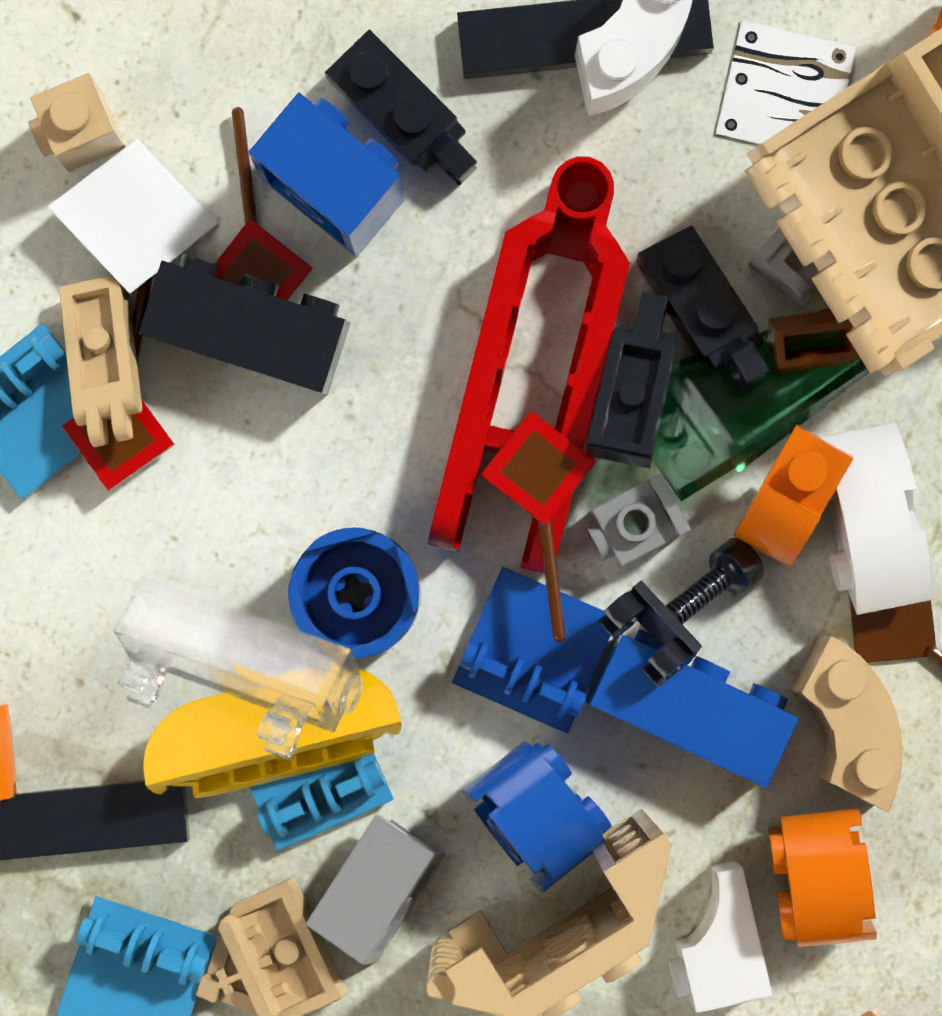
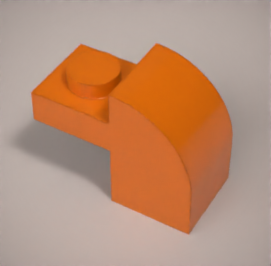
M796 425L736 527L733 536L790 567L821 519V514L853 461L854 456Z

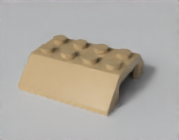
M942 28L746 153L753 164L744 170L768 210L777 205L780 207L784 216L776 221L802 265L805 267L812 262L816 265L819 272L811 279L838 323L849 319L854 328L846 335L870 374L880 369L884 377L896 371L904 370L934 350L935 347L932 342L942 336Z
M640 809L603 834L605 844L603 843L595 848L593 853L611 883L612 888L509 953L506 952L481 910L449 929L448 932L452 938L440 937L432 944L426 986L428 997L449 1001L455 1006L498 1016H538L541 1013L543 1016H560L580 1002L582 997L578 990L598 977L602 976L606 983H610L632 971L642 961L638 952L650 944L671 851V844L665 834L643 809Z

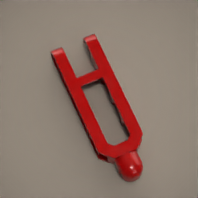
M577 156L566 160L557 168L552 178L544 211L529 217L505 232L427 545L459 552L484 450L498 453L515 432L493 426L491 422L531 263L545 254L583 262L592 276L555 429L582 451L584 450L630 266L628 258L606 226L614 196V180L610 170L597 159ZM573 492L551 518L556 558ZM532 517L520 568L545 574L538 520Z

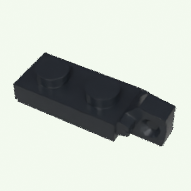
M370 29L324 72L328 81L412 166L417 164L427 172L436 163L458 186L477 169L475 166L477 161L458 142L466 134V130L458 122L457 116Z
M693 225L638 252L636 259L638 268L655 294L668 296L665 310L699 364L703 365L706 363L713 372L724 367L741 396L763 385L766 375L769 374L770 370L757 350L764 343L758 331L759 327Z
M642 292L635 326L620 323L618 331H613L588 437L586 456L650 469L677 349V342H675L676 334L662 331L668 296Z

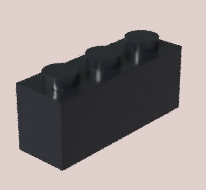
M184 254L179 266L161 260L138 334L323 394L329 393L351 324L346 319L337 317L339 304L303 293L301 303L296 304L276 297L279 285L247 274L242 275L240 285L216 278L219 269L218 265Z

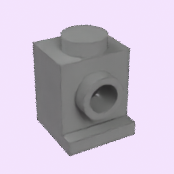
M661 473L592 509L589 513L595 523L585 528L601 560L605 561L613 557L618 568L691 530ZM638 511L646 517L647 527L641 535H632L625 530L623 520L628 512Z

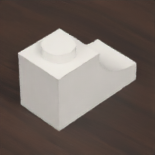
M735 860L710 866L712 893L707 912L699 926L688 937L676 939L679 957L668 960L677 998L689 996L690 1003L696 1014L773 996L743 867Z

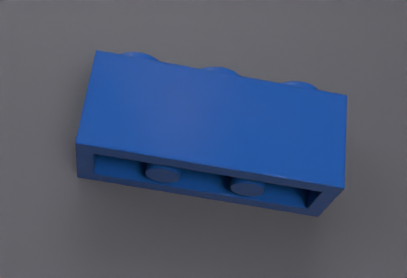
M637 628L633 639L623 634L617 637L586 703L767 789L799 720V717L784 711L789 699L756 683H753L749 694L726 683L730 671L699 656H695L691 666H685L665 684L657 687L642 668L649 663L648 659L661 646L648 632Z

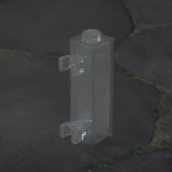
M142 576L113 630L130 658L123 668L117 683L119 687L129 690L126 697L128 701L151 709L161 693L164 676L168 672L270 709L259 726L257 736L267 741L264 747L266 752L287 760L291 758L299 743L304 723L334 733L343 714L353 712L362 693L363 679L351 649Z

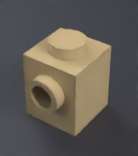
M90 73L30 97L37 118L28 121L41 153L44 157L54 154L68 172L126 147L104 94Z

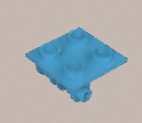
M41 323L0 356V473L21 500H24L81 454L61 427L74 418L66 351L44 323Z
M374 753L348 763L249 787L259 809V812L256 814L260 826L266 836L270 835L277 851L394 800Z
M95 896L88 919L84 918L77 934L76 944H79L56 1016H191L197 999L196 993L202 976L205 975L217 935Z

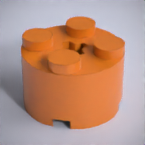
M859 809L780 817L781 827L768 828L774 874H787L789 890L776 892L783 941L796 940L797 948L876 940L877 931L872 921H862L876 919L866 843H860L859 831L850 832L849 828L862 826Z

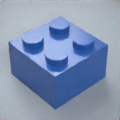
M298 92L252 146L248 154L261 180L357 258L404 202L401 183L402 176L396 170L400 163L386 148L370 138L363 145L354 138L346 129L350 123L349 120L327 100L319 97L313 104Z

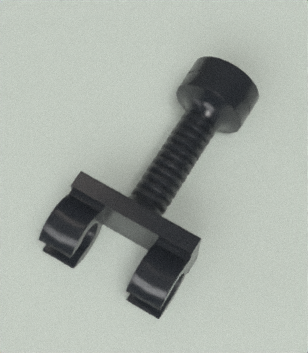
M738 538L727 540L710 554L709 566L711 570L667 605H664L641 580L630 591L621 595L603 611L606 615L600 618L598 622L614 639L621 636L638 621L661 646L648 659L649 663L642 668L657 687L665 684L677 672L687 666L702 648V645L683 624L724 591L728 590L734 594H742L763 577L764 567L761 558L749 544Z

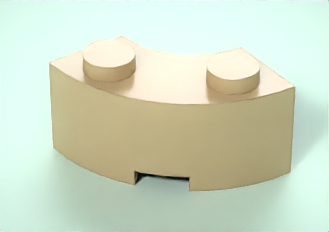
M819 635L790 690L811 708L822 729L824 755L817 777L885 812H889L896 796L902 769L903 746L896 710L882 681L859 654L832 635Z

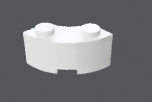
M623 0L620 9L602 27L578 36L575 60L587 117L620 106L635 97L655 79L677 46L690 12L692 0Z
M892 422L820 437L854 456L853 461L828 502L838 547V553L830 555L831 570L837 590L839 592L848 590L857 615L933 600L932 573L926 529L921 530L913 512V490L917 489L896 423Z

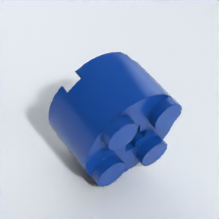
M342 528L322 535L313 541L301 555L289 582L288 599L292 617L301 633L308 640L329 654L357 659L382 653L392 648L406 636L414 625L420 609L421 584L414 563L408 554L392 539L379 532L364 528ZM353 575H357L360 583L372 584L373 595L364 599L365 609L360 612H356L352 603H341L339 592L348 589L349 583L347 578Z
M523 741L462 791L467 799L473 801L482 799L483 802L473 809L517 867L523 862L526 863L533 874H535L529 880L538 890L545 893L593 854L595 848L603 843L605 844L603 834L612 825L604 812L589 796L582 799L578 794H574L566 784L565 780L572 775V772L560 755L549 744L544 747L538 743L531 746L526 741Z

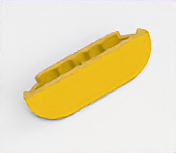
M349 666L321 668L198 699L172 711L155 728L147 743L144 754L145 785L149 790L160 795L167 790V786L192 787L194 798L225 794L355 761L375 753L373 741L385 733L394 735L400 733L402 724L397 703L389 688L380 679L367 671Z

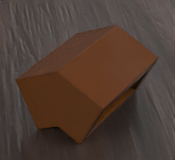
M831 310L769 318L768 346L774 374L854 363V358H859V355L846 335L854 328L850 320L846 319L838 323ZM840 338L841 341L840 345L785 352L786 345Z

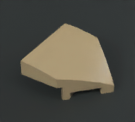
M295 876L249 896L232 906L229 915L220 921L217 930L220 934L207 973L202 976L196 996L212 1003L220 1000L256 1016H303L342 999L348 993L324 938L305 925L312 912Z

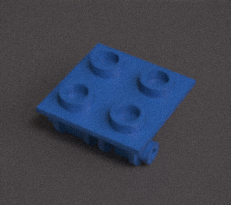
M502 566L452 683L568 734L575 717H578L584 705L587 689L611 636L598 622L606 614L603 612L604 610L560 592L566 638L563 642L558 643L554 641L552 635L546 585Z

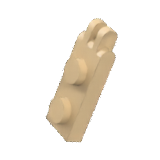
M112 275L59 287L72 411L75 422L78 426L87 425L88 437L93 447L108 444L107 420L110 419L116 440L118 442L130 440L133 438L131 415L142 412V399L129 293Z

